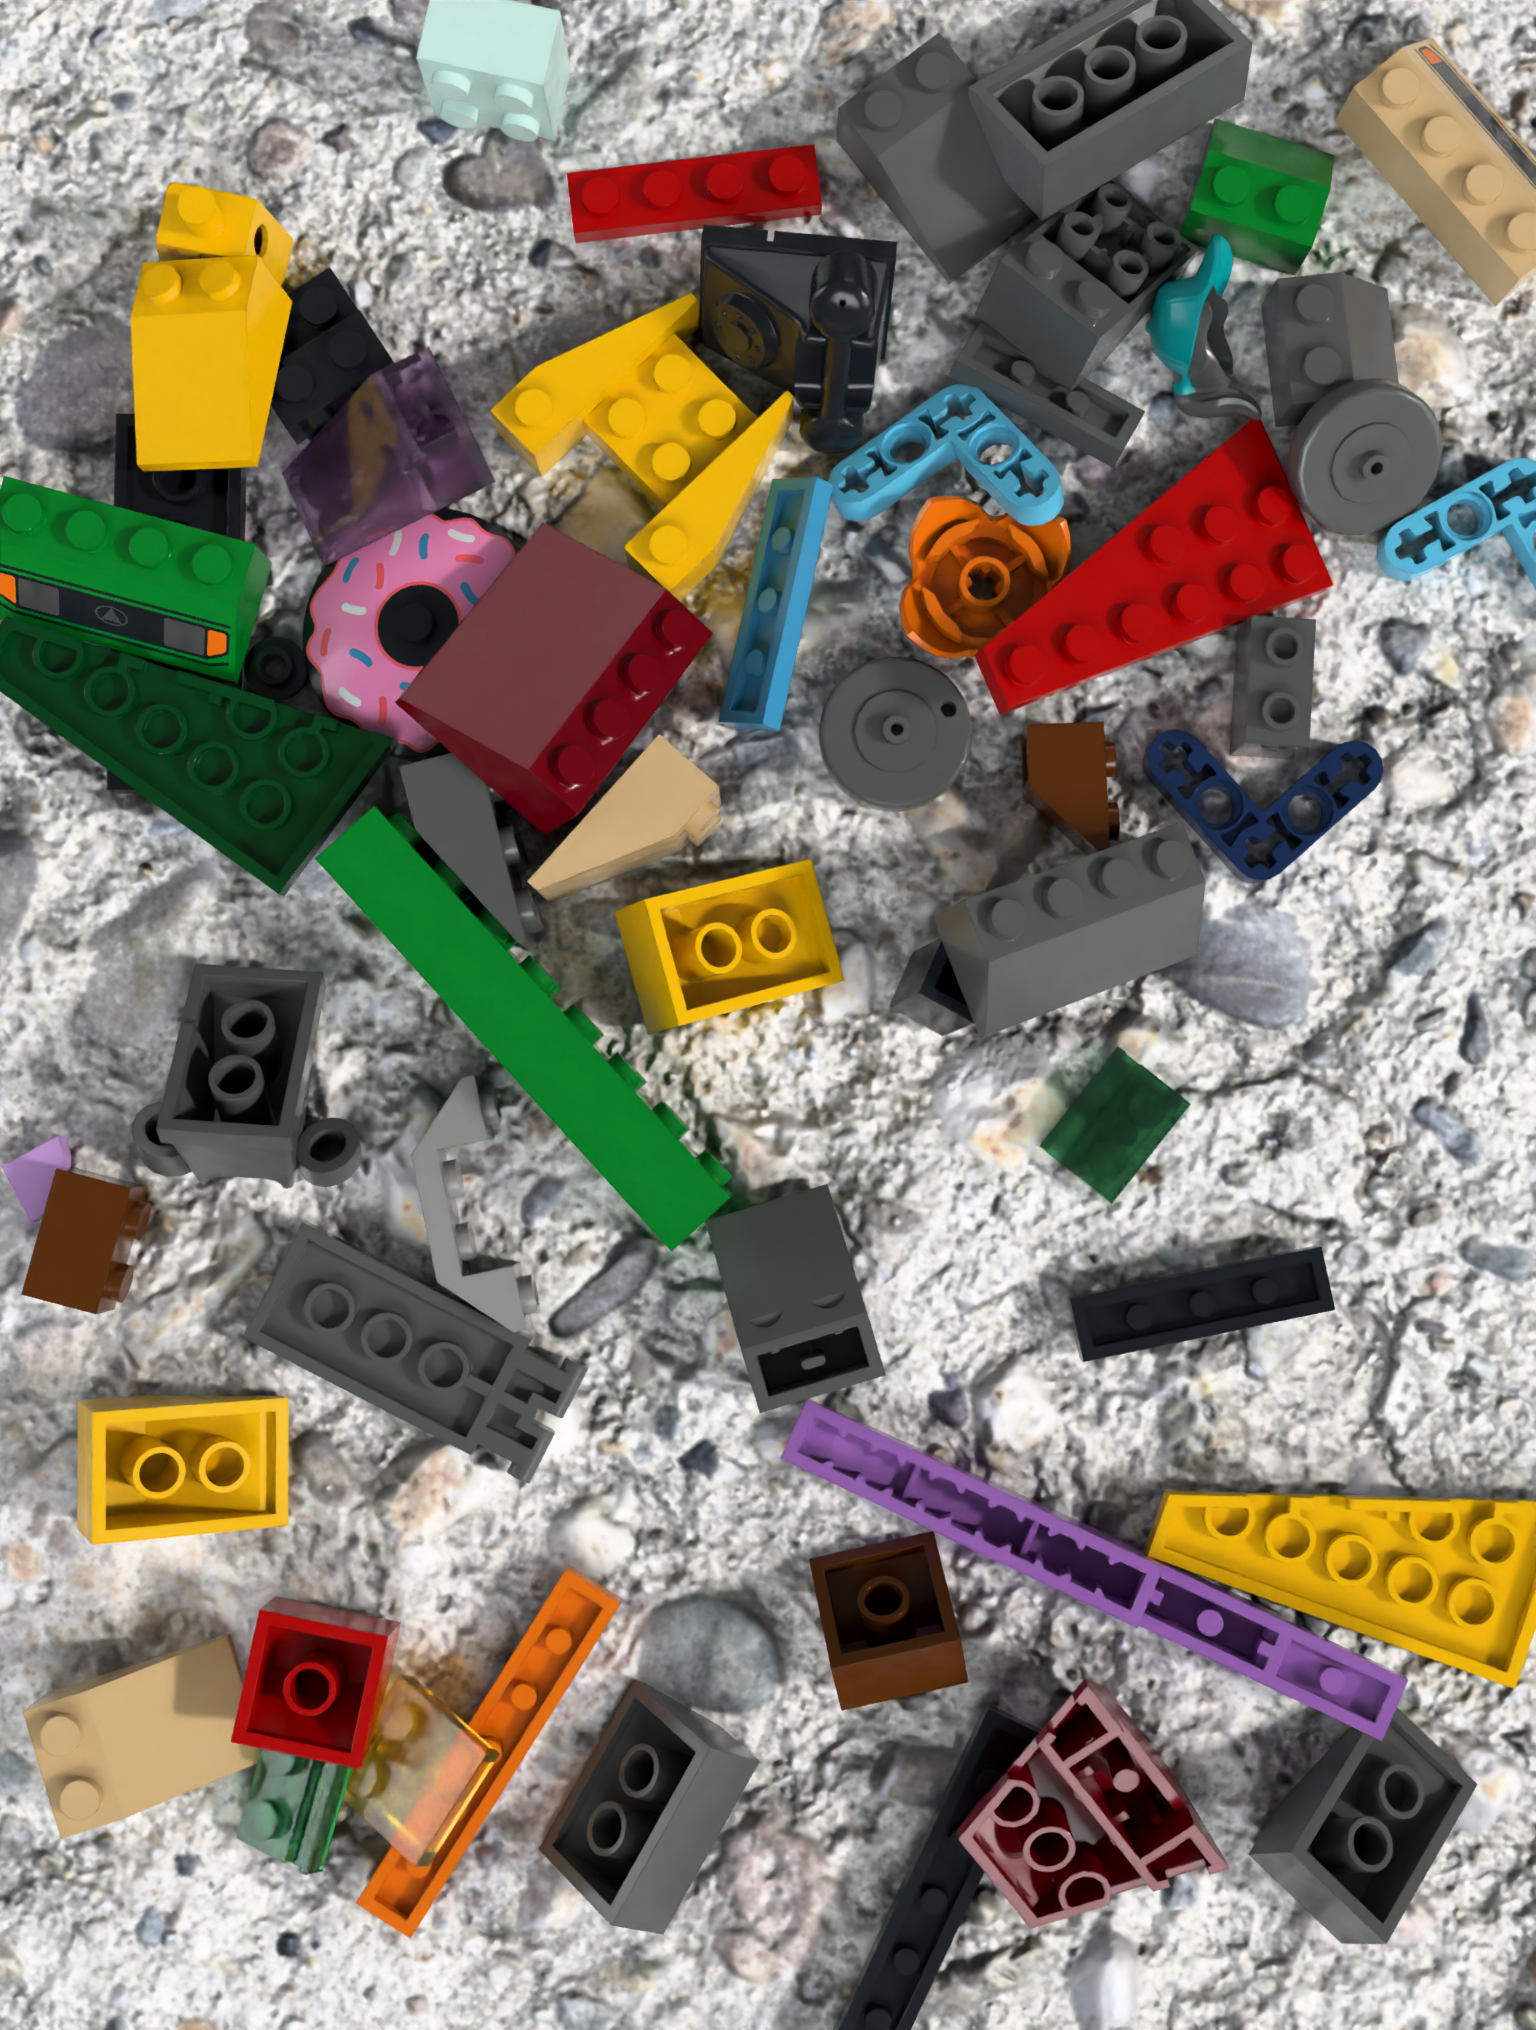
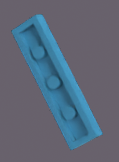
M817 476L772 479L719 718V723L735 729L780 731L834 486Z

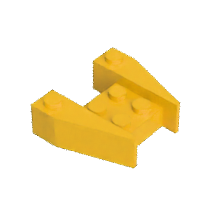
M692 293L536 366L490 410L498 433L541 477L587 435L661 511L624 546L628 566L634 572L666 588L679 601L687 596L717 567L793 422L794 396L787 390L760 417H757L684 343L699 328L698 299Z

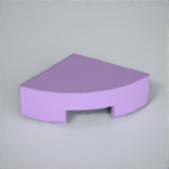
M57 1136L2 1165L30 1222H38L43 1217L56 1168H71V1152L65 1136Z

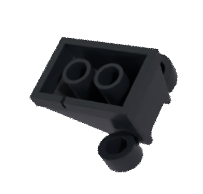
M703 224L698 342L703 343L706 348L780 389L788 390L794 396L799 407L802 408L799 431L802 440L812 449L827 454H837L855 448L863 434V413H867L871 407L880 360L885 359L897 242L774 231L772 242L767 241L768 230Z

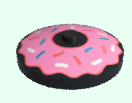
M417 508L390 514L374 521L351 536L337 549L319 574L311 591L303 622L302 642L306 670L311 685L328 714L343 724L395 738L398 743L388 756L418 762L451 753L401 709L395 701L516 555L520 547L502 530L486 520L466 512L446 508Z

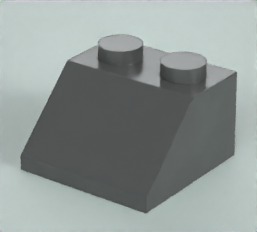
M1342 272L1279 278L1275 281L1261 305L1275 427L1299 425L1307 412L1321 398L1347 383L1370 378L1386 379L1399 383L1387 288Z

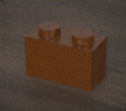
M56 1168L21 1295L93 1314L115 1310L116 1302L122 1303L125 1300L132 1284L134 1267L127 1264L133 1240H140L149 1222L151 1205L144 1202L148 1187L79 1168Z

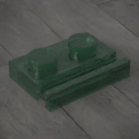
M1117 1046L1111 1051L1037 1146L1106 1202L1112 1204L1191 1104Z
M262 1749L236 1838L282 1863H293L299 1867L298 1871L304 1875L322 1872L352 1767Z

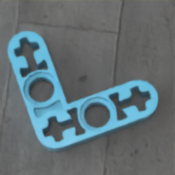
M954 384L939 391L842 460L832 469L828 478V482L834 485L831 497L838 513L845 519L856 522L869 520L877 516L956 459L1011 518L1020 524L1028 526L1043 525L1053 520L1060 513L1064 504L1061 479L1055 466L980 389L963 384ZM958 412L964 417L971 415L963 421L957 416L951 417ZM931 429H935L937 437L942 435V438L936 440ZM919 443L926 447L924 453L911 462H899L894 459L896 451L906 444ZM1004 444L1013 448L1011 455L1000 463L989 464L980 460L982 453L993 445ZM884 465L888 476L885 477L882 469L879 468L877 470V467ZM1023 474L1025 482L1034 491L1040 492L1044 490V493L1037 498L1031 493L1023 495L1018 478ZM858 484L860 487L864 489L869 487L866 491L862 493H859L855 489L849 490L852 486Z
M1529 458L1509 460L1397 522L1382 536L1377 545L1376 558L1380 568L1387 576L1397 581H1411L1502 532L1536 590V551L1533 546V536L1536 532V462ZM1511 481L1514 483L1525 481L1528 484L1530 490L1523 496V499L1520 496L1513 497L1494 509L1490 499L1501 493ZM1464 504L1475 511L1478 517V528L1475 534L1469 536L1459 535L1449 527L1447 512L1450 506ZM1430 530L1432 531L1436 541L1428 544L1415 556L1416 563L1411 557H1405L1401 560L1397 557L1395 550L1402 543L1401 537L1406 543H1412L1423 537Z

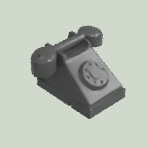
M207 964L194 965L182 1016L184 1023L180 1025L163 1101L144 1107L136 1114L132 1122V1137L146 1167L152 1172L166 1177L183 1176L192 1172L201 1183H208L210 1176L269 1179L278 1182L285 1189L293 1187L297 1170L301 1171L306 1181L314 1186L321 1187L341 1184L354 1174L361 1162L362 1152L359 1135L353 1124L345 1119L332 1117L319 1120L305 1130L316 1036L326 990L323 972Z

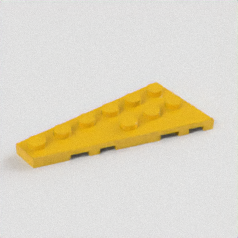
M1164 1491L1144 1548V1553L1149 1557L1513 1689L1516 1688L1536 1629V1499Z

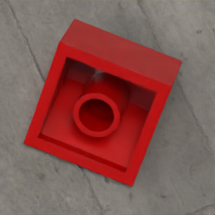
M275 1596L260 1608L258 1612L231 1742L361 1769L388 1686L401 1622Z

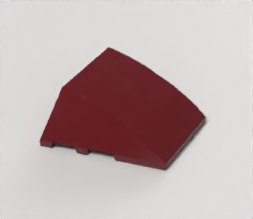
M1086 1678L1013 1764L976 1803L956 1831L961 1844L1030 1929L1108 1906L1112 1895L1148 1885L1153 1892L1168 1888L1170 1885L1167 1878L1204 1867L1207 1868L1209 1875L1229 1869L1225 1858L1175 1775L1109 1689Z

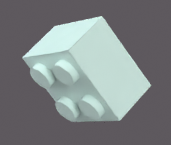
M429 0L416 59L434 114L440 116L445 122L460 128L470 129L476 127V124L499 128L507 136L520 141L531 142L535 141L537 137L555 140L571 73L560 10L513 0Z

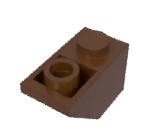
M1104 721L1026 725L1020 735L1023 798L1085 855L1088 856L1110 848V840H1118L1120 817L1117 802H1108L1107 777H1115L1117 759L1114 739H1105Z

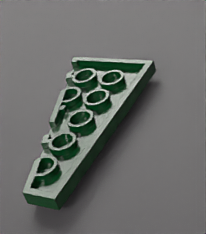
M8 616L0 624L1 693L283 897L398 743L395 738L359 729L343 724L336 719L316 713H308L277 703L275 700L183 671H175L155 665L144 659L85 643L81 639Z

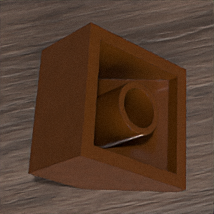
M934 1531L809 1559L830 1667L841 1711L968 1683L961 1638Z

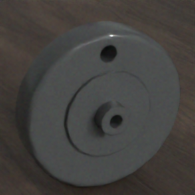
M1377 378L1361 379L1334 389L1321 398L1307 412L1293 435L1287 456V477L1296 502L1319 525L1339 534L1364 535L1378 532L1394 525L1419 505L1436 479L1443 450L1439 422L1432 409L1424 400L1407 387L1391 380Z
M907 657L875 659L856 667L846 674L828 696L822 711L819 727L821 756L835 784L856 802L876 810L888 812L917 809L942 796L961 774L968 759L972 743L970 712L966 701L956 685L944 673L932 665Z

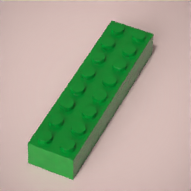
M373 806L315 858L317 862L672 1252L731 1198L733 1194L725 1186L733 1177L731 1173L709 1149H705L697 1155L681 1138L690 1130L689 1127L665 1101L661 1100L654 1107L639 1092V1089L647 1081L622 1054L620 1055L616 1052L609 1059L596 1044L604 1034L579 1007L577 1008L575 1004H572L565 1010L558 1003L553 995L561 989L559 984L530 955L522 962L510 950L517 941L486 907L477 913L468 904V901L475 896L442 859L435 865L428 860L425 855L432 848L415 830V826L409 820H406L399 811L389 818L377 807Z

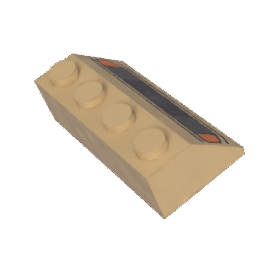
M1433 38L1402 47L1353 87L1335 121L1496 307L1536 274V157Z

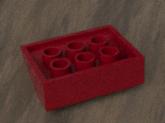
M543 522L395 703L540 832L546 835L579 815L713 632L666 588Z

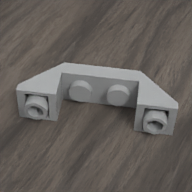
M472 1075L460 1079L412 1152L411 1157L437 1283L514 1333L531 1327L533 1325L531 1314L540 1312L539 1296L533 1274L523 1276L520 1263L470 1273L468 1261L477 1259L475 1237L470 1222L460 1223L455 1198L464 1197L463 1178L457 1159L447 1160L445 1150L447 1148L494 1139L492 1125L502 1122L495 1087L484 1088L483 1078Z

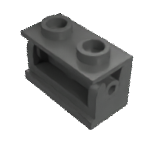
M1252 615L1236 632L1230 756L1292 760L1295 758L1297 747H1310L1316 619Z

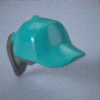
M1213 234L1196 274L1192 277L1167 282L1159 288L1151 318L1147 321L1145 329L1150 334V341L1155 355L1173 372L1174 402L1180 411L1198 418L1244 415L1250 419L1259 420L1262 412L1255 399L1231 385L1233 358L1224 334L1228 304L1222 298V295L1231 275L1233 255L1228 241L1219 234Z

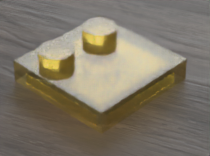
M399 1675L383 1699L362 1768L357 1769L341 1765L329 1786L413 1866H429L500 1753L413 1676Z

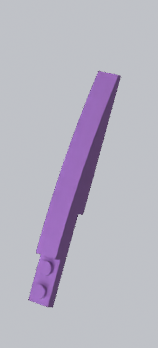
M806 1399L780 1457L791 1464L1136 1628L1141 1626L1378 1740H1383L1408 1683L1405 1675L1282 1618L1277 1612L1185 1569L1149 1557L1142 1549L810 1399Z

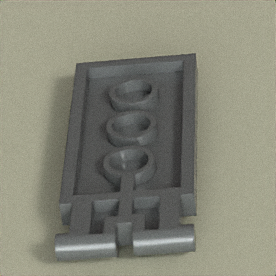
M308 1221L302 1222L243 1335V1338L470 1455L475 1452L479 1444L512 1461L507 1473L525 1483L531 1482L556 1433L550 1427L535 1420L539 1409L556 1417L563 1418L589 1368L587 1365L569 1356L565 1357L560 1366L532 1352L527 1348L533 1337L522 1331L513 1333L477 1308Z

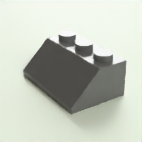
M634 1679L545 1836L539 1850L611 1926L663 1935L760 1761L721 1726L648 1684Z

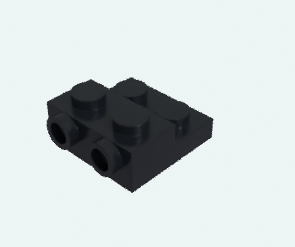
M330 267L287 294L292 300V306L271 407L297 445L307 438L310 441H315L327 436L337 428L340 423V417L360 404L362 407H368L380 402L392 391L393 383L401 379L394 361Z

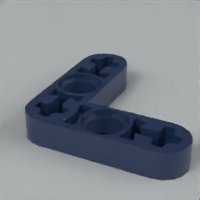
M1174 729L1161 733L1146 748L1142 760L1144 772L1155 788L1231 873L1241 881L1251 884L1266 882L1286 869L1373 792L1381 782L1384 771L1380 755L1368 743L1357 740L1344 742L1327 753L1262 811L1202 743L1187 731ZM1163 745L1169 751L1176 750L1179 746L1185 750L1188 756L1184 758L1182 765L1192 778L1197 776L1202 769L1210 776V778L1195 786L1187 798L1178 790L1189 783L1186 777L1177 769L1165 773L1159 766L1165 757L1160 750V747ZM1341 757L1346 762L1358 758L1364 765V768L1358 774L1364 783L1361 785L1356 780L1350 781L1331 795L1323 786L1330 783L1344 769L1339 758ZM1316 776L1319 777L1322 786L1314 782L1313 779ZM1207 790H1218L1229 797L1232 804V813L1227 822L1213 824L1201 816L1198 803L1204 792ZM1305 795L1311 797L1319 805L1321 817L1314 829H1300L1292 824L1289 819L1288 806L1295 796ZM1333 797L1342 802L1339 808H1337ZM1269 817H1272L1276 828L1266 823ZM1278 829L1280 834L1295 843V847L1290 850L1286 839L1275 845L1265 856L1270 864L1268 869L1261 863L1250 868L1244 861V858L1250 852L1245 844L1247 839L1256 845L1267 839Z

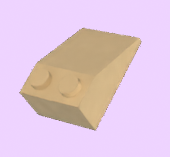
M658 734L527 882L548 903H552L677 853L689 840L695 846H699L722 819L718 815L719 807L721 806L719 786L664 737Z
M230 1634L47 1692L23 1711L61 1839L125 1819L262 1762L268 1757L265 1749L231 1742L244 1677Z

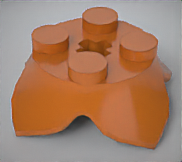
M962 496L928 498L920 509L910 532L908 552L912 566V578L903 589L899 603L901 624L906 637L916 646L937 657L949 659L975 658L974 655L1066 577L1071 560V543L1067 520L1057 515L1053 520L1043 525L1028 526L1018 523L1008 513L1001 516L989 515L976 501ZM978 575L982 582L988 577L993 579L997 584L992 592L993 599L984 600L983 597L977 599L970 594L972 586L971 577Z

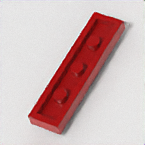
M815 144L567 173L573 232L576 243L703 229V224L729 226L822 214Z

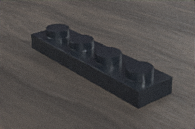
M1316 1245L1067 1297L1079 1357L1083 1362L1335 1310L1322 1247Z

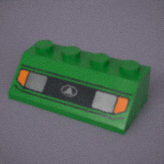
M4 476L0 488V620L3 621L8 616L81 639L85 643L101 648L122 652L233 684L238 683L272 566L270 560L256 544Z

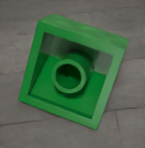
M1215 118L1179 233L1192 244L1208 248L1213 234H1219L1228 241L1233 257L1295 276L1313 247L1331 189L1334 155Z

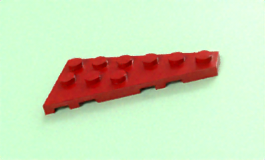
M1251 419L974 655L1000 715L1242 624L1252 615L1263 616L1316 596L1334 585L1301 509L1291 492L1286 475L1261 419Z

